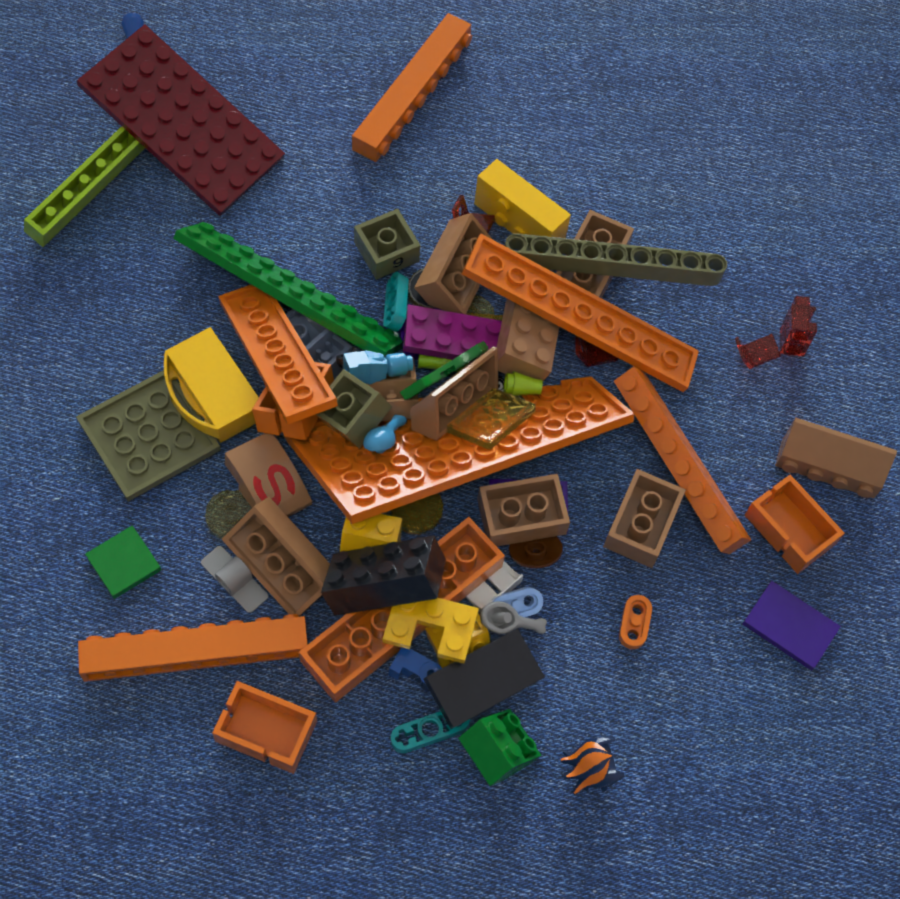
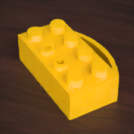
M211 327L165 350L164 376L168 393L177 411L189 424L199 431L217 438L220 443L256 424L252 408L259 397ZM172 380H179L187 403L204 419V422L191 415L182 407L175 396Z

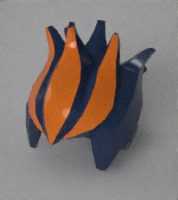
M614 737L591 738L583 742L574 752L563 750V754L566 757L560 761L574 767L561 774L565 780L579 779L573 789L574 795L582 789L587 791L589 787L601 788L602 792H605L609 786L625 777L623 772L616 773L615 762L608 744L615 741Z

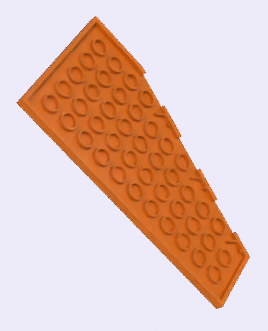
M590 376L560 380V385L542 386L540 395H522L536 411L512 420L507 417V422L504 423L491 421L492 412L489 409L478 407L438 440L413 431L411 429V419H407L405 425L394 431L396 437L395 445L383 453L369 451L363 445L358 448L325 425L320 419L317 420L306 441L289 437L284 438L350 523L354 524L610 430L620 428L634 422V413ZM498 402L495 403L494 409H495L496 411L505 412V411H502V410L497 409V404H498ZM482 410L488 411L490 415L487 417ZM381 421L377 427L386 425L390 421Z

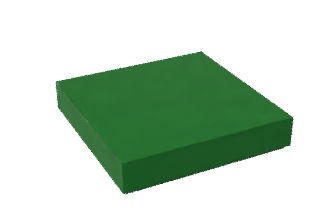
M133 525L85 553L113 599H116L161 571L160 565Z

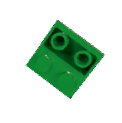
M511 709L478 720L458 738L489 786L506 780L542 756L537 749L536 743L527 735L521 726L519 718Z

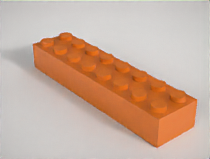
M470 517L466 518L437 541L446 558L438 598L459 603L503 567L505 555ZM392 606L345 614L299 651L300 662L335 703L399 652L401 647L382 642ZM417 624L413 639L429 626Z

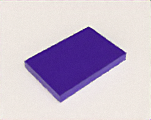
M772 580L743 622L745 627L811 671L816 667L841 627Z

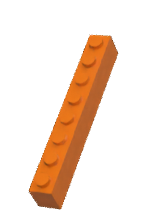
M447 13L352 135L353 151L374 162H377L381 155L384 156L388 152L390 143L394 139L397 140L404 125L411 122L417 108H421L424 105L426 96L430 92H434L439 79L447 75L452 62H456L460 57L462 49L464 47L467 48L471 43L470 23Z
M633 366L614 380L617 388L681 488L686 489L684 493L720 552L731 554L752 539L646 373Z
M288 614L283 616V619L274 620L269 617L257 618L255 622L246 623L241 620H233L228 622L227 625L219 626L213 623H206L200 625L199 628L192 629L178 626L172 628L171 631L164 632L151 629L137 635L124 632L109 638L89 636L86 640L78 641L79 674L83 681L87 682L299 658V651L308 645L305 616L299 617L297 614Z

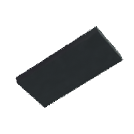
M517 628L468 654L465 664L453 662L425 677L423 680L450 729H453L538 682L545 676Z

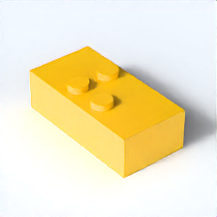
M496 159L478 175L474 204L492 217L499 226L505 227L512 234L566 238L571 214L501 161Z

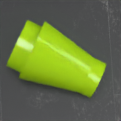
M515 371L506 373L503 387L504 393L509 394L510 397L540 395L543 381Z

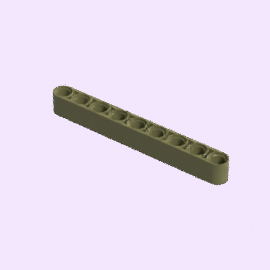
M518 233L509 235L505 241V247L511 250L517 249L518 251L515 252L548 270L715 286L721 282L727 268L726 259L719 254Z

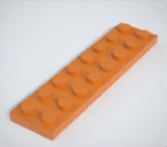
M253 285L218 296L224 312L287 425L338 406L337 398L277 299Z

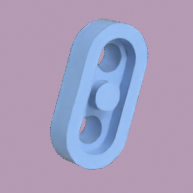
M523 587L504 593L492 601L508 603L522 617L538 613L543 606L542 594L532 587ZM526 596L531 597V602L528 605L524 604Z

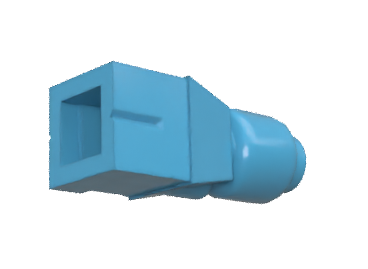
M365 350L344 353L343 369L362 382L373 384L386 379V375L389 377L404 376L408 371H413V359L411 355L406 356L405 353L387 354L384 358V355L381 353Z

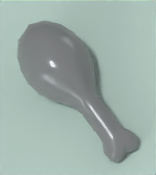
M491 602L484 606L480 612L482 624L490 631L498 634H506L516 628L531 629L539 634L546 632V619L522 617L511 605L505 602Z

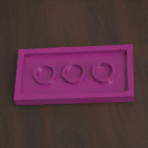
M408 304L403 351L453 360L483 341L489 349L493 346L497 347L502 321Z

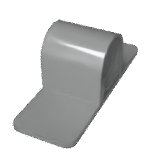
M217 546L201 560L202 566L248 613H252L268 599V593L253 579L252 573L245 563L237 556L233 558L222 546Z

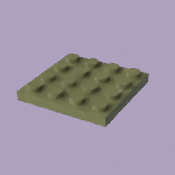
M164 370L76 416L81 428L128 502L221 451L215 437L193 427L177 411L168 393ZM172 380L175 396L182 407L191 415L203 421L201 416L187 403L177 380Z

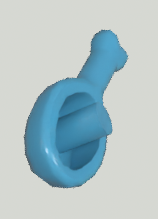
M395 414L388 424L371 429L364 437V448L369 451L383 453L393 447L396 443L394 431L405 425L407 418Z

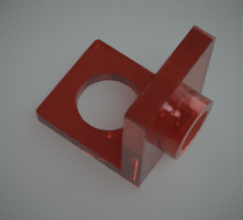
M459 195L452 208L453 218L459 217L460 206L461 216L469 214L464 195ZM472 213L486 232L489 233L495 221V216Z
M773 334L745 345L739 337L735 338L741 359L749 369L781 357Z
M576 336L575 353L586 367L618 361L616 356Z

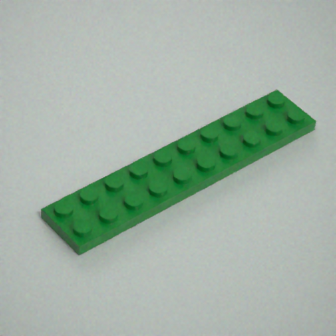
M201 222L176 230L174 240L364 351L381 353L385 358L387 354H393L402 349L404 341L401 340L397 332L385 329L378 325L375 319L364 317L357 313L354 307L338 302L332 294L319 291L313 283L300 280L295 277L292 271L281 269L275 265L273 260L257 255L252 248L238 244L230 235L221 234L214 230L211 224Z

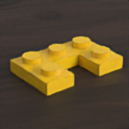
M438 597L432 600L392 606L382 642L410 650L417 624L444 630L437 657L465 664L479 608Z

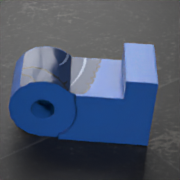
M401 647L389 668L388 675L398 680L401 674L418 682L423 690L430 692L423 679L442 669V667L412 649L409 650Z

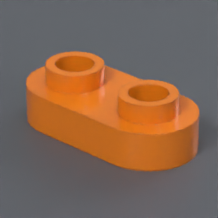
M631 596L623 609L619 640L628 649L640 648L648 636L652 604L645 596ZM633 608L640 609L641 614H635ZM628 633H634L637 639H630Z

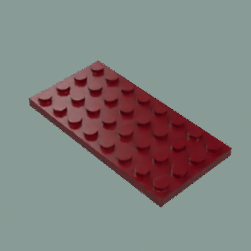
M145 24L77 80L79 88L219 216L284 158L285 153Z

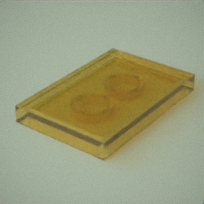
M492 388L448 423L447 433L491 450L536 412V404Z

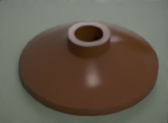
M557 536L509 545L511 558L517 564L527 568L548 567L556 563L563 553L562 542Z

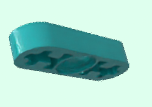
M399 272L393 273L388 280L385 294L383 326L394 332L401 329L407 314L409 279Z
M441 711L394 728L391 733V746L398 753H408L464 733L468 728L470 719L462 723L460 727L450 729L449 725H447L446 730L448 732H443V724L440 719L444 718ZM434 723L438 727V733L434 737L425 736L422 732L424 724ZM417 727V734L421 741L417 742L416 736L408 739V745L404 746L402 742H396L399 739V733L410 736L414 734L413 728Z

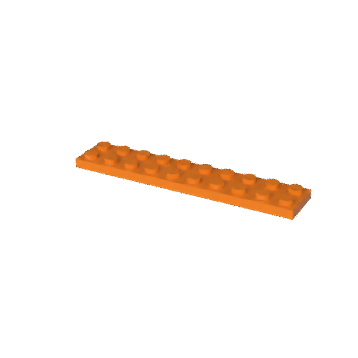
M480 233L462 275L677 390L684 392L688 389L699 353L697 349Z

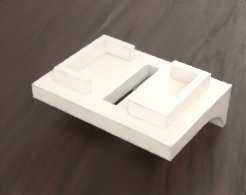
M504 561L503 567L488 578L500 591L499 594L484 581L468 594L466 598L474 607L479 608V612H481L482 608L491 603L495 596L510 592L522 582L523 575L515 572Z

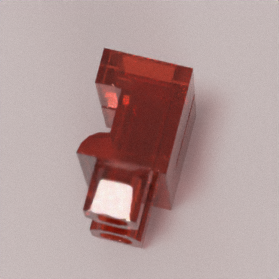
M795 296L793 304H791L780 327L779 354L802 357L806 354L817 333V323H810L816 307L810 306L809 297Z

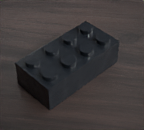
M434 535L373 547L368 546L351 551H341L334 553L321 593L334 616L437 599L446 558Z

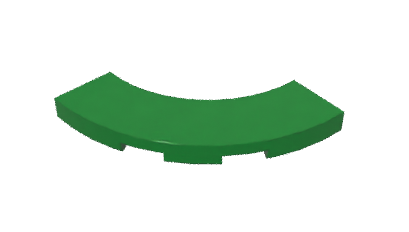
M484 341L480 342L447 364L420 378L400 392L404 400L414 397L424 391L423 389L436 384L449 376L450 373L476 359L489 349Z

